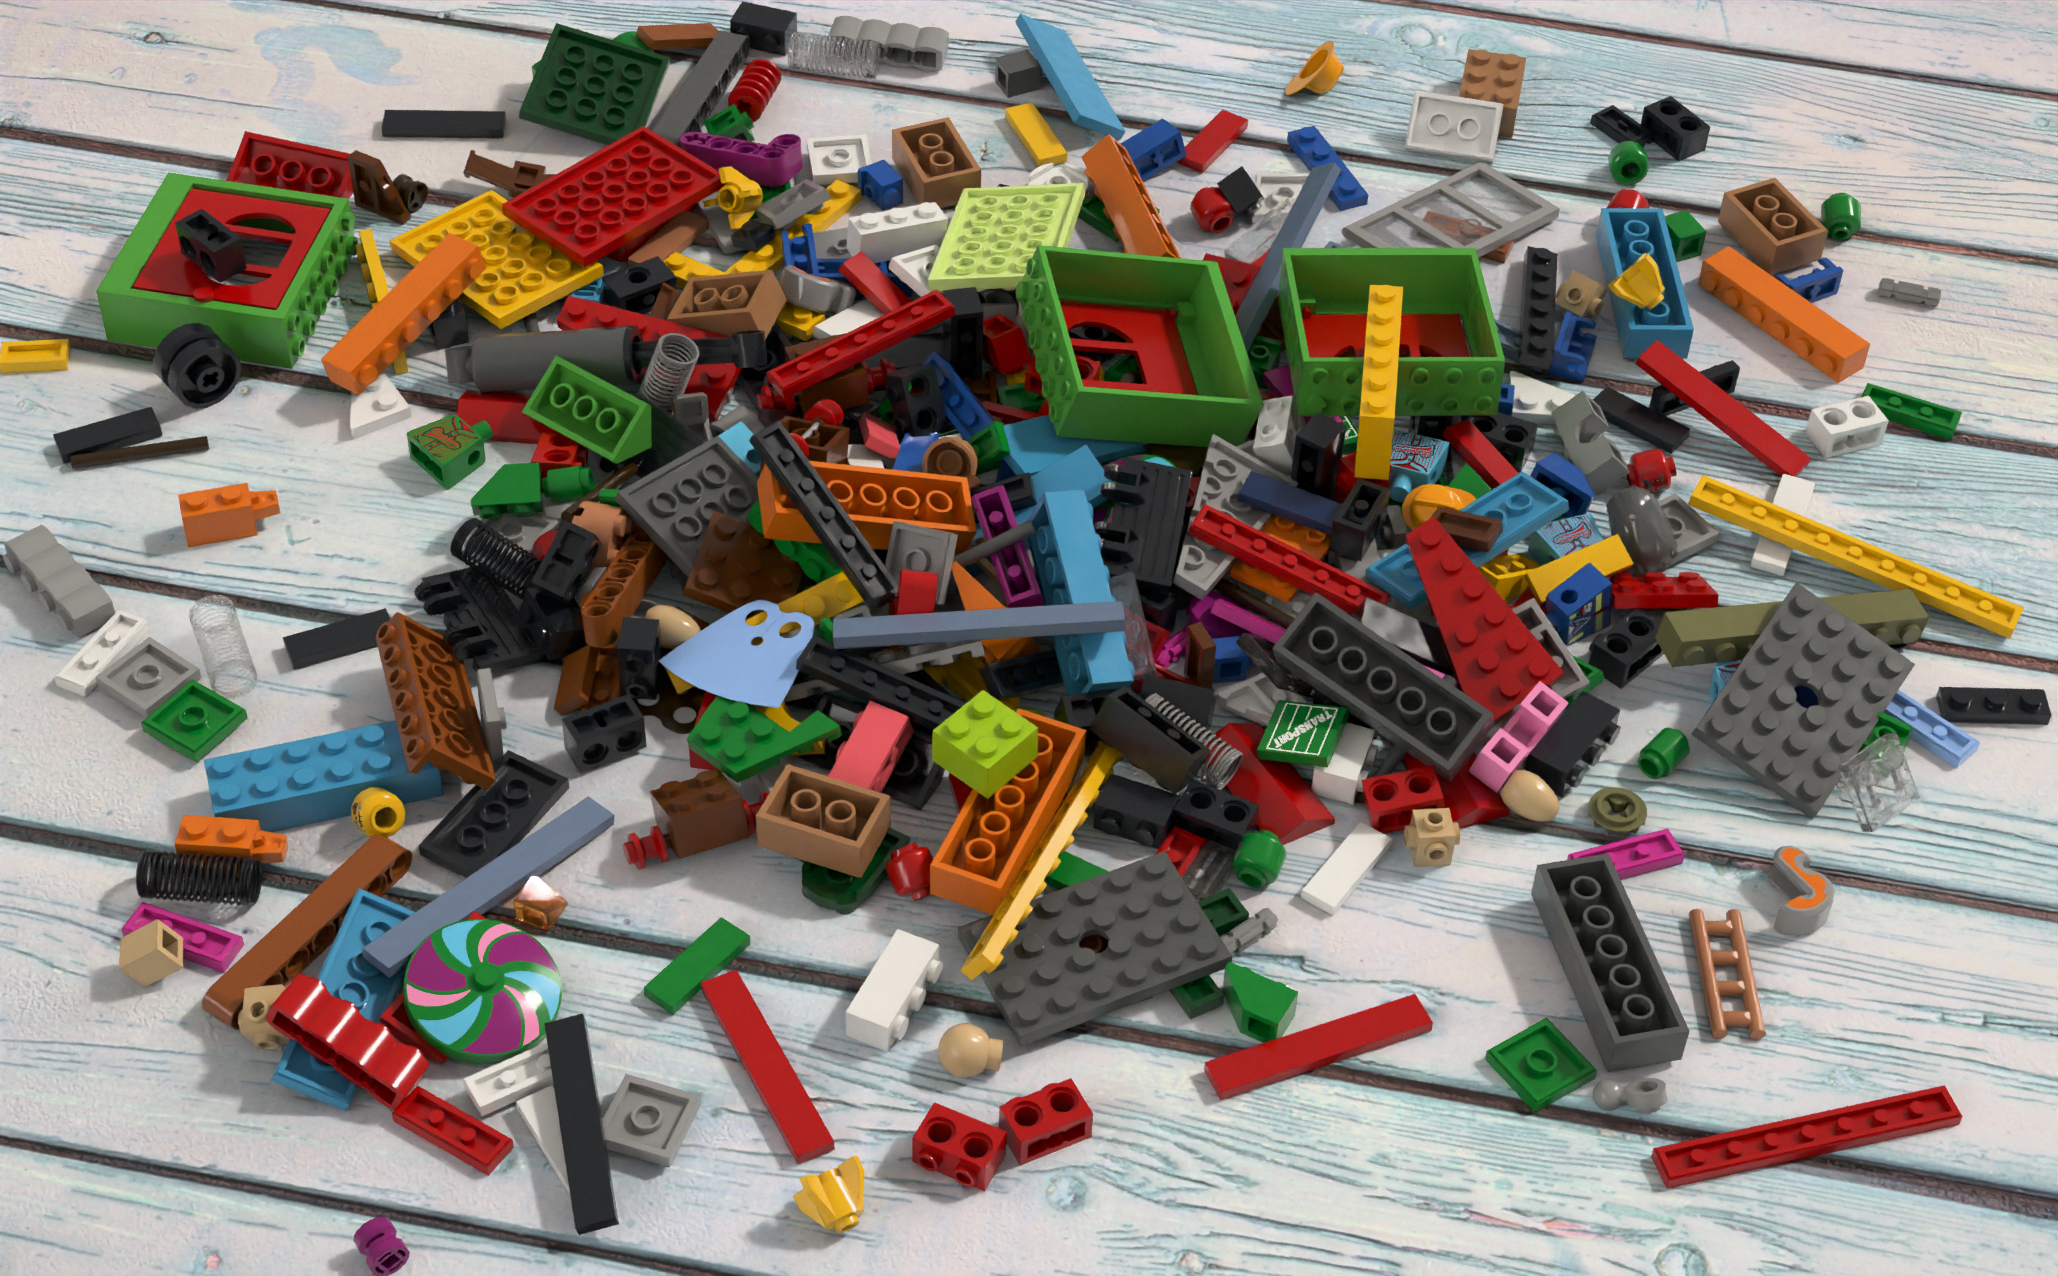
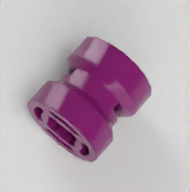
M377 1217L364 1223L356 1231L353 1239L360 1253L367 1256L366 1263L375 1276L393 1274L406 1264L410 1254L403 1240L396 1238L397 1231L390 1219L386 1217Z

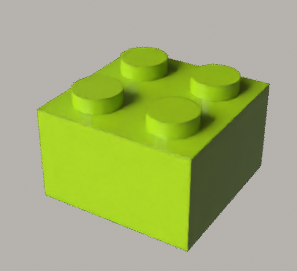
M984 690L932 731V760L987 799L1035 760L1038 755V727Z

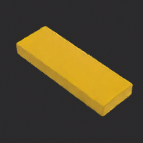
M1033 102L1005 108V118L1038 167L1044 164L1054 163L1056 165L1067 162L1066 150Z
M1616 534L1526 572L1524 577L1539 606L1546 603V596L1549 592L1588 563H1591L1607 578L1631 568L1633 562L1619 535Z

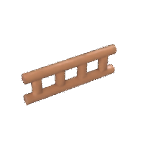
M1701 909L1691 910L1688 914L1712 1037L1715 1039L1726 1037V1027H1749L1751 1038L1761 1039L1765 1037L1766 1031L1741 912L1737 909L1729 910L1726 913L1727 921H1705L1704 912ZM1708 936H1730L1733 951L1711 950ZM1714 966H1736L1739 981H1717ZM1720 996H1742L1745 1011H1723Z

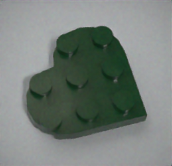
M889 828L862 878L798 859L803 863L802 894L818 906L835 910L839 914L847 915L854 912L856 906L866 901L887 877L888 874L885 867L888 861L891 860L889 854L909 845L910 837Z

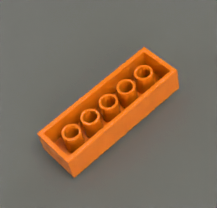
M809 461L872 549L888 550L893 521H901L958 534L954 556L967 551L977 533L967 477ZM765 464L757 481L764 538L823 544Z
M1020 708L1017 709L1016 713L1038 727L1037 758L988 799L972 789L930 865V894L991 915L995 914L1054 817L1085 756L1086 730Z

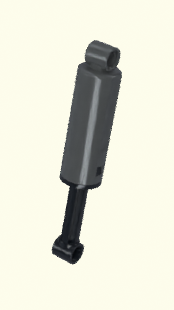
M638 326L481 335L474 339L472 346L445 349L448 383L475 382L476 387L481 392L536 389L554 357L557 355L612 385H638L643 381L645 368H648L658 341L643 342ZM764 330L734 332L731 337L691 339L698 346L700 353L695 365L733 363L737 368H750L768 364ZM665 343V344L676 345V346H678V347H681L682 349H684L685 351H687V352L690 354V352H689L686 348H684L683 346H681V345H678V344H676V343ZM664 347L666 349H674L676 351H679L689 359V357L679 349H676L674 347ZM663 351L664 353H672V354H675V355L679 356L680 358H682L684 361H686V359H685L684 357H682L681 355H679V354H677V353H675V352H672V351ZM666 355V356H668V357H670V358H673V359H675V360H677V361H679V362H682V361H680V360H679L678 358H676V357H673V356H670V355Z

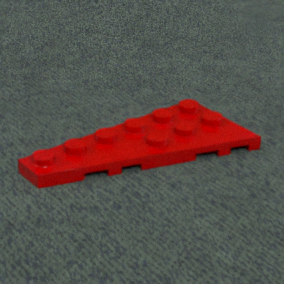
M568 296L556 319L558 328L561 330L638 326L643 342L659 341L663 335L669 333L682 334L690 339L730 337L573 296ZM733 363L695 365L684 394L705 393L708 397V418L715 422L718 420L728 399L727 394L730 388L732 390L742 368L735 367Z
M1434 516L1406 535L1407 547L1417 574L1422 581L1428 604L1433 611L1439 634L1460 688L1464 694L1493 713L1494 725L1515 712L1539 681L1550 688L1564 678V671Z

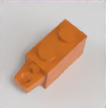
M248 483L178 495L188 547L258 535L255 521L280 514L276 490L249 491Z
M194 815L183 816L174 843L176 852H181L182 855L187 852L188 855L200 853L202 856L207 854L210 857L214 854L215 857L221 855L222 858L226 855L229 858L231 856L235 858L241 856L242 859L245 857H257L261 863L284 862L288 850L287 836L262 831L259 820ZM185 856V858H184V871H185V865H186V861H187L186 856ZM193 857L191 858V870L194 861ZM199 857L198 860H197V862H198V869H199V864H200V857ZM205 858V860H204V874H205V868H206V864H207V859H206V858ZM212 858V860H211V874H212V867H213V863H214L213 858ZM220 858L218 860V873L220 867ZM225 860L224 862V876L227 866V860ZM232 860V862H231V876H232V870H233V866H234L233 860ZM239 860V862H238V877H239V870H240V865H241V864H240V860Z

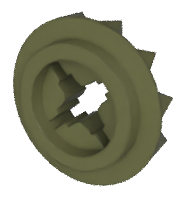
M1609 787L1597 791L1590 798L1588 817L1594 820V827H1604L1607 835L1615 831L1623 837L1627 832L1636 834L1640 826L1645 825L1647 808L1643 800L1632 791L1624 788ZM1611 810H1613L1616 813L1624 811L1623 817H1621L1618 814L1612 816L1610 815Z

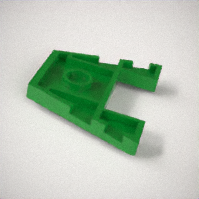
M716 696L686 739L692 751L739 783L781 764L780 759L796 751L802 755L813 750L812 744L826 738L831 742L842 736L839 724L818 710L789 732L748 703Z

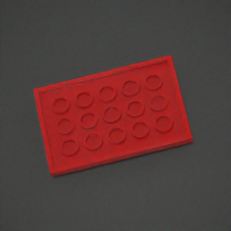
M642 126L502 204L504 216L578 264L587 267L712 195L726 183L721 184L719 171L645 126Z

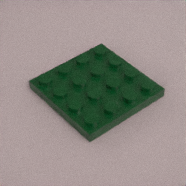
M556 23L521 106L519 119L610 145L638 128L646 126L668 70L670 57Z

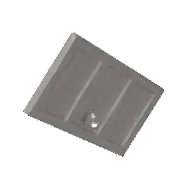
M1479 162L1342 228V235L1361 248H1476L1479 258L1509 241H1513L1558 218L1560 208L1485 163Z

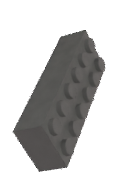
M1315 592L1272 648L1275 659L1279 664L1341 707H1346L1348 712L1426 766L1433 765L1435 772L1449 782H1452L1494 726L1493 713L1317 592Z
M1609 853L1537 865L1531 891L1532 898L1607 1072L1681 1060L1690 1031Z

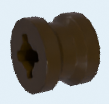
M405 174L398 175L393 180V184L408 210L418 211L427 199V185L418 180L413 181L410 176Z

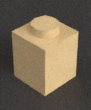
M159 919L154 920L120 938V969L144 987L163 979L183 968V937Z

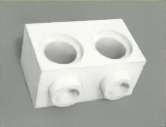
M1293 395L1263 400L1264 406L1259 413L1253 450L1261 462L1280 473L1291 472L1295 437L1306 425V421L1303 416H1298L1296 401Z
M1869 396L1812 409L1805 434L1825 459L1882 445L1889 420Z

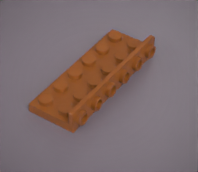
M396 612L388 622L380 626L375 638L408 772L416 775L430 762L439 770L445 769L459 776L467 784H475L488 790L496 781L463 660L460 661L452 654L453 646H448L441 634Z

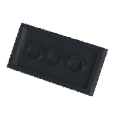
M508 750L493 766L496 781L488 790L475 785L418 845L420 855L465 878L469 877L520 843L569 789L568 778Z

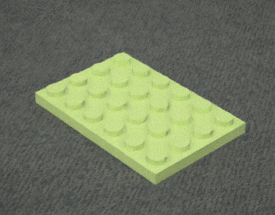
M1084 183L964 188L928 278L929 291L938 290L943 292L944 290L976 287L977 292L998 288L1008 291L1015 290L1018 282L1022 281L1025 275L1028 259L1033 257L1038 245L1068 248L1085 197Z

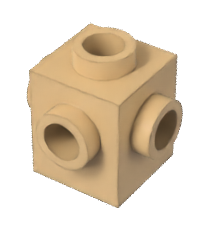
M1573 270L1567 282L1564 281L1558 288L1555 304L1563 310L1562 316H1565L1566 311L1572 312V315L1592 319L1601 312L1604 305L1603 298L1608 290L1599 282Z
M1449 808L1412 810L1410 825H1405L1404 839L1406 847L1410 848L1414 867L1451 865L1454 845H1459L1460 829L1458 823H1453Z
M282 984L251 987L244 990L243 1010L240 1011L238 1016L240 1033L258 1048L276 1049L279 1047V1044L289 1042V1038L279 1033L266 1021L271 1005L286 989Z

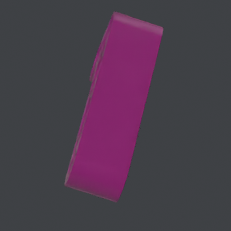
M688 132L679 137L680 148L717 171H719L718 168L731 166L759 185L771 187L784 185L803 168L801 139L795 134L779 135L767 145L701 132Z

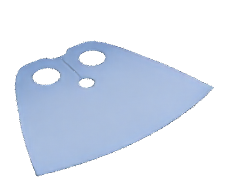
M756 600L730 612L704 628L660 659L659 662L681 679L709 693L738 702L779 708L799 672L796 669L797 659L813 636L814 620L812 617L800 612L784 613L779 610L777 604L767 600ZM764 610L767 613L766 620L759 625L751 626L745 621L747 615L752 611ZM789 622H797L801 625V631L792 638H783L779 634L780 628ZM762 637L763 642L760 645L754 646L751 644L754 638Z

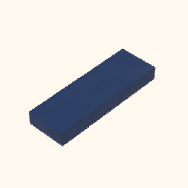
M1251 471L1237 500L1331 535L1333 519L1342 506L1338 502Z

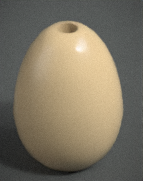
M653 606L649 608L645 619H659L661 648L674 650L701 631L698 624L689 615L672 606Z
M1526 770L1514 771L1500 791L1502 800L1509 809L1533 821H1551L1560 809L1558 799L1550 786L1538 775Z

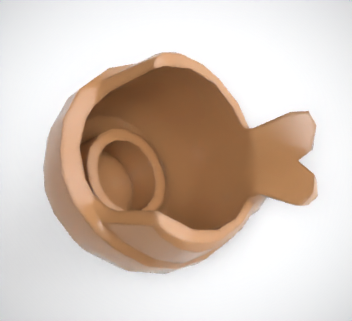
M943 437L934 441L925 451L922 459V473L967 477L970 495L971 489L977 488L980 484V479L975 475L977 456L969 442L958 437Z

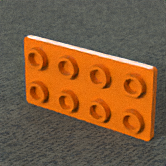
M1274 514L1261 529V532L1320 561L1330 551L1331 535ZM1237 559L1230 568V577L1286 603L1291 602L1300 590L1240 559Z

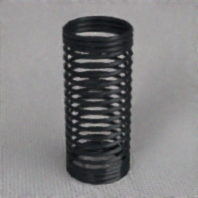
M477 518L469 519L461 525L455 533L450 546L452 556L469 565V567L491 581H494V583L508 590V592L513 593L516 597L518 596L521 600L524 599L527 588L535 587L531 581L542 560L538 559L537 556H533L532 553H528L527 550L519 547L518 544H514L513 541H509L507 537L504 538V535L499 534V532L485 525V523ZM477 527L476 531L471 535L468 542L466 543L465 549L462 551V547L466 538L471 533V531Z
M147 849L140 855L136 870L137 893L141 898L145 899L156 898L158 900L162 898L163 900L176 899L177 901L182 899L184 902L196 900L197 902L203 901L204 903L209 901L211 904L223 902L224 904L230 903L231 905L236 903L237 905L254 906L258 901L262 884V867L257 857H245L242 859L241 856L238 858L231 856L229 858L226 855L222 858L221 855L215 857L214 854L210 857L207 854L202 856L200 853L188 855L187 852L182 855L181 852L175 854L173 851L170 853L164 851L162 853L160 850L152 851ZM166 855L167 858L164 867V856ZM173 855V862H172V866H171V859H170V858H171V856ZM178 856H180L179 865L177 861ZM185 856H186L187 861H186L185 871H184V858H185ZM193 857L194 861L191 870V858ZM200 857V864H199V869H198V862H197V860H198V858ZM205 858H206V859H207V864H206L205 876H204V860H205ZM212 858H213L214 863H213L212 874H211V860H212ZM220 858V867L218 873V860ZM225 860H227V866L225 871V890L222 895V886L224 881V862ZM232 860H233L234 866H233V870H232V879H231V862H232ZM239 860H240V864H241V865H240L239 877H238V862H239ZM149 864H150L149 880H148V885H147V874H148V867H149ZM197 873H198V883H197L198 889H197V892L195 893V885H196ZM163 875H164V888H163V890H161V885H162ZM190 875H191V889H190V892H189V891H188V886H189ZM217 875H218V891H217V893H216V892H215V887H216ZM183 877H184V890H183V892H182L181 887H182V882H183ZM210 877H211V891H210V894H209L208 888H209ZM237 877H238V892H237V895H236L235 889H236ZM177 879V890L175 892V883ZM203 879H204V888H205V889H204L203 894H202V884H203ZM230 879H231V889H232V890H231V893H230V895H229V885H230ZM170 880L171 888L168 891V884Z

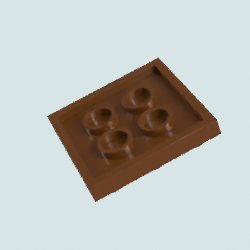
M714 511L682 595L728 613L756 600H767L778 604L796 595L804 570L798 562L782 554L773 539L764 538V535L756 531L752 525ZM764 610L752 611L746 618L748 619Z

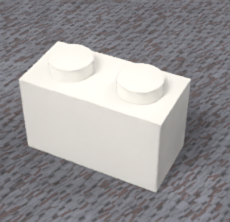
M1346 723L1329 766H1315L1311 789L1317 796L1350 805L1354 804L1358 791L1363 792L1361 780L1369 779L1370 772L1366 771L1367 766L1374 767L1378 755L1379 746L1373 745L1375 730Z

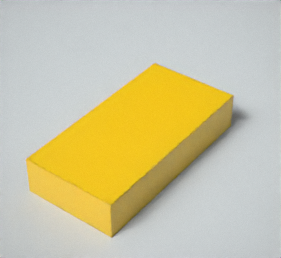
M69 339L2 342L0 371L1 373L68 370L71 352Z

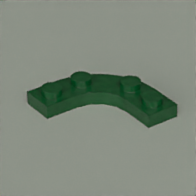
M1230 888L1198 901V904L1219 936L1229 932L1249 918V912ZM1210 975L1169 990L1190 1020L1224 1004V994Z

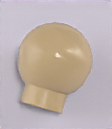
M970 1023L957 1024L950 1027L941 1037L938 1046L939 1060L947 1072L959 1078L974 1077L981 1074L984 1070L999 1071L1003 1040L989 1038L983 1029Z

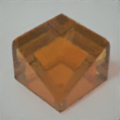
M531 876L513 900L515 918L549 931L567 907L568 902L539 878Z

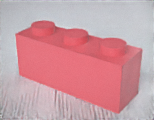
M869 701L866 709L857 714L853 723V732L848 741H844L840 745L836 754V763L831 772H827L824 775L881 793L914 733L909 717Z

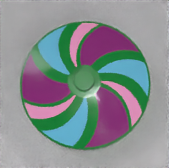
M470 919L446 925L430 934L419 944L408 962L402 992L404 1008L411 1025L419 1036L432 1048L459 1061L474 1064H496L537 1047L545 1039L544 1023L555 1021L562 998V983L553 958L546 948L533 936L508 923L489 919Z

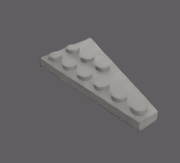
M1212 434L1173 579L1175 585L1201 600L1206 597L1238 559L1188 534L1190 525L1202 506L1206 504L1261 531L1273 514L1237 501L1239 492L1250 472L1254 471L1294 487H1298L1299 484L1215 434Z
M981 640L903 645L904 649L898 651H890V648L872 651L869 653L870 658L868 660L897 673L906 674L923 669L922 662H930L932 666L953 663L954 660L958 659L957 654L969 652L974 658L985 655ZM800 673L801 678L794 680L783 701L787 702L811 696L815 693L814 689L821 688V691H834L839 688L810 675L804 678Z

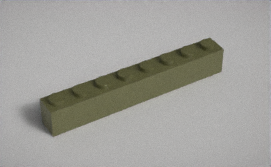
M1911 589L1819 597L1887 645L1918 642L1930 618ZM1783 601L1665 612L1655 639L1672 667L1743 660Z

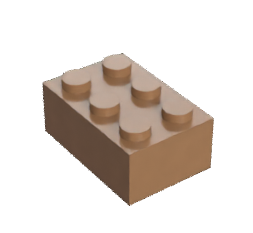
M1468 49L1459 97L1504 104L1498 136L1512 138L1526 57H1520L1515 54L1493 53L1482 49Z
M949 117L892 129V160L919 205L925 202H936L940 208L957 205L964 188H981V169Z
M1776 178L1724 193L1718 222L1767 273L1772 275L1821 259L1828 230Z
M772 270L694 277L688 280L667 321L730 337L734 332L764 330L766 340L787 299Z
M789 764L785 766L756 814L758 846L858 878H862L891 826L889 795Z

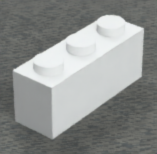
M925 202L916 206L893 208L888 211L865 213L860 216L849 217L847 250L852 257L862 251L873 263L890 261L892 257L935 244L941 247L947 232L948 218L936 202Z
M897 929L845 1012L846 1036L886 1052L890 1050L896 1039L901 1040L906 1033L909 1017L913 1010L916 1012L920 1010L925 1000L927 987L930 983L935 984L941 974L943 963L939 961V944Z

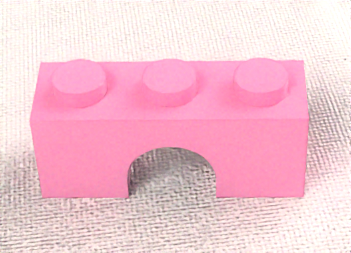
M1539 681L1519 705L1504 728H1500L1480 751L1468 772L1498 794L1513 772L1518 770L1530 752L1557 722L1569 702Z

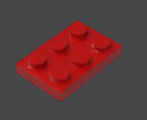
M1619 572L1611 577H1607L1612 583V606L1614 609L1718 607L1719 594L1695 572H1680L1678 577H1666L1665 574L1659 572L1645 573V577H1632L1629 573Z

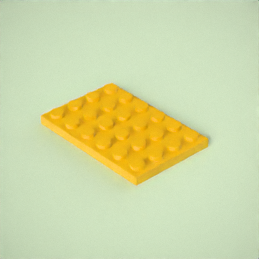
M493 190L389 240L391 251L413 267L449 233L477 245L486 269L460 294L458 299L500 329L512 325L527 315L539 311L550 303L562 299L573 291L589 285L591 282L604 276L603 265L596 261L587 267H583L504 216L502 204L507 202V200Z

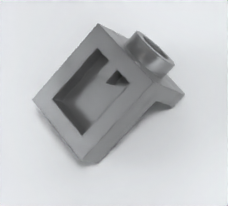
M1390 505L1387 508L1386 519L1377 535H1380L1382 545H1387L1388 549H1397L1406 544L1408 531L1399 505Z

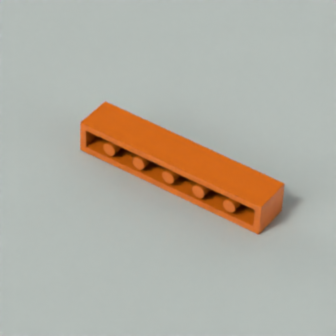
M1110 134L1106 135L1081 158L1086 166L1084 173L1096 186L1093 190L1095 195L1105 205L1103 212L1114 223L1115 227L1112 230L1116 237L1124 244L1122 248L1123 253L1181 258L1127 149Z
M449 233L321 358L330 381L360 395L486 269L479 247Z
M1728 246L1703 260L1698 281L1699 286L1837 383L1864 368L1870 347L1869 342Z

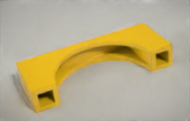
M1370 285L1354 476L1356 478L1389 480L1395 419L1403 287Z

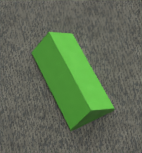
M557 355L522 410V413L615 464L652 448L651 406L648 403Z

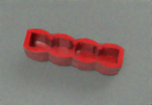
M301 973L294 978L271 1005L266 1016V1021L279 1033L299 1042L312 1056L332 1065L345 1079L365 1088L374 1099L393 1110L414 1090L430 1065L418 1048L397 1042L385 1025L364 1019L352 1002L332 996L320 980Z

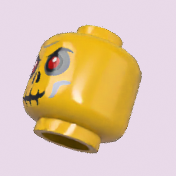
M370 787L361 791L355 797L351 805V817L354 825L367 836L372 837L375 834H382L389 838L401 829L405 821V809L402 801L392 792L381 787Z

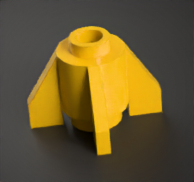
M731 166L718 168L721 184H726L719 190L717 198L703 201L704 207L719 205L723 210L732 213L728 214L731 230L740 229L744 223L749 221L756 209L760 207L763 199L762 189L758 183L748 179Z
M1646 253L1641 255L1633 265L1607 285L1616 296L1637 305L1640 310L1645 306L1651 310L1664 299L1661 293L1665 287L1662 284L1657 263Z
M852 1156L840 1164L839 1168L827 1170L819 1175H805L799 1179L804 1189L793 1195L799 1210L827 1230L836 1229L837 1233H843L860 1223L858 1217L864 1213V1169L858 1156Z

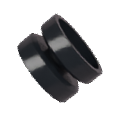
M201 323L185 324L170 332L159 344L153 360L155 374L185 406L195 409L208 408L221 402L232 392L239 381L241 373L239 357L209 326Z

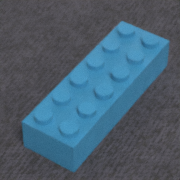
M1601 208L1596 241L1607 285L1633 265L1641 255L1646 253L1657 263L1661 281L1665 287L1661 293L1664 299L1651 310L1647 306L1640 310L1637 305L1619 298L1608 288L1624 358L1638 359L1645 350L1658 340L1680 358L1687 359L1694 328L1663 209Z
M1085 491L1044 492L1028 519L1032 521L1037 532L1027 538L1039 587L1046 606L1116 601L1110 592L1109 570L1102 561L1100 553L1101 539L1095 533L1092 522L1093 508L1091 503H1087ZM1124 631L1052 636L1066 695L1117 689L1123 686L1129 687L1134 681V666L1131 661H1128L1125 650L1126 635Z
M396 720L204 759L214 816L259 820L260 829L267 832L351 816V805L355 797L361 791L370 787H381L392 792L403 804L443 796L440 770L435 768L430 762L416 775L408 772Z

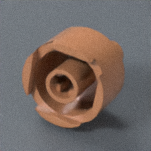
M583 501L579 507L585 509L581 516L574 515L572 523L595 534L602 543L588 572H591L596 567L608 568L637 523L622 507Z

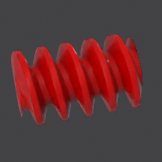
M752 60L747 64L737 84L728 97V106L730 107L735 104L741 114L746 111L752 122L760 119L781 82L779 68L768 60Z

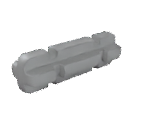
M1882 278L1878 287V295L1888 298L1894 295L1895 299L1918 304L1924 301V305L1936 307L1941 298V290L1933 287H1928L1927 290L1924 289L1923 285L1904 281L1894 283V279Z
M1269 908L1262 909L1255 914L1256 918L1250 917L1228 932L1229 936L1225 934L1220 937L1232 956L1236 954L1235 950L1239 952L1261 938V933L1267 934L1276 928L1278 918Z

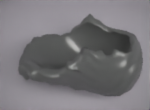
M1636 486L1621 489V491L1615 493L1606 505L1611 536L1619 535L1633 562L1631 568L1622 572L1629 573L1632 577H1645V573L1664 572L1668 566L1673 564L1674 558L1678 555V545L1674 538L1673 528L1659 502L1649 490ZM1634 514L1636 518L1630 519L1629 516Z

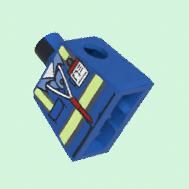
M1591 563L1586 564L1546 596V617L1565 645H1572L1611 625L1612 583Z

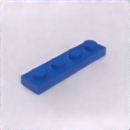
M1315 126L1288 132V144L1309 171L1313 167L1334 162L1341 169L1328 195L1340 211L1367 205L1368 193Z
M934 350L922 364L934 365L945 415L964 439L968 440L996 420L943 355Z

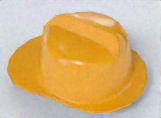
M1327 41L1312 53L1304 67L1287 85L1285 89L1286 95L1295 94L1303 88L1316 94L1325 93L1335 86L1344 67L1333 53L1334 42Z
M1439 484L1421 485L1414 488L1406 496L1402 505V517L1406 526L1413 531L1428 521L1438 506L1459 511L1477 499L1472 494L1460 489Z

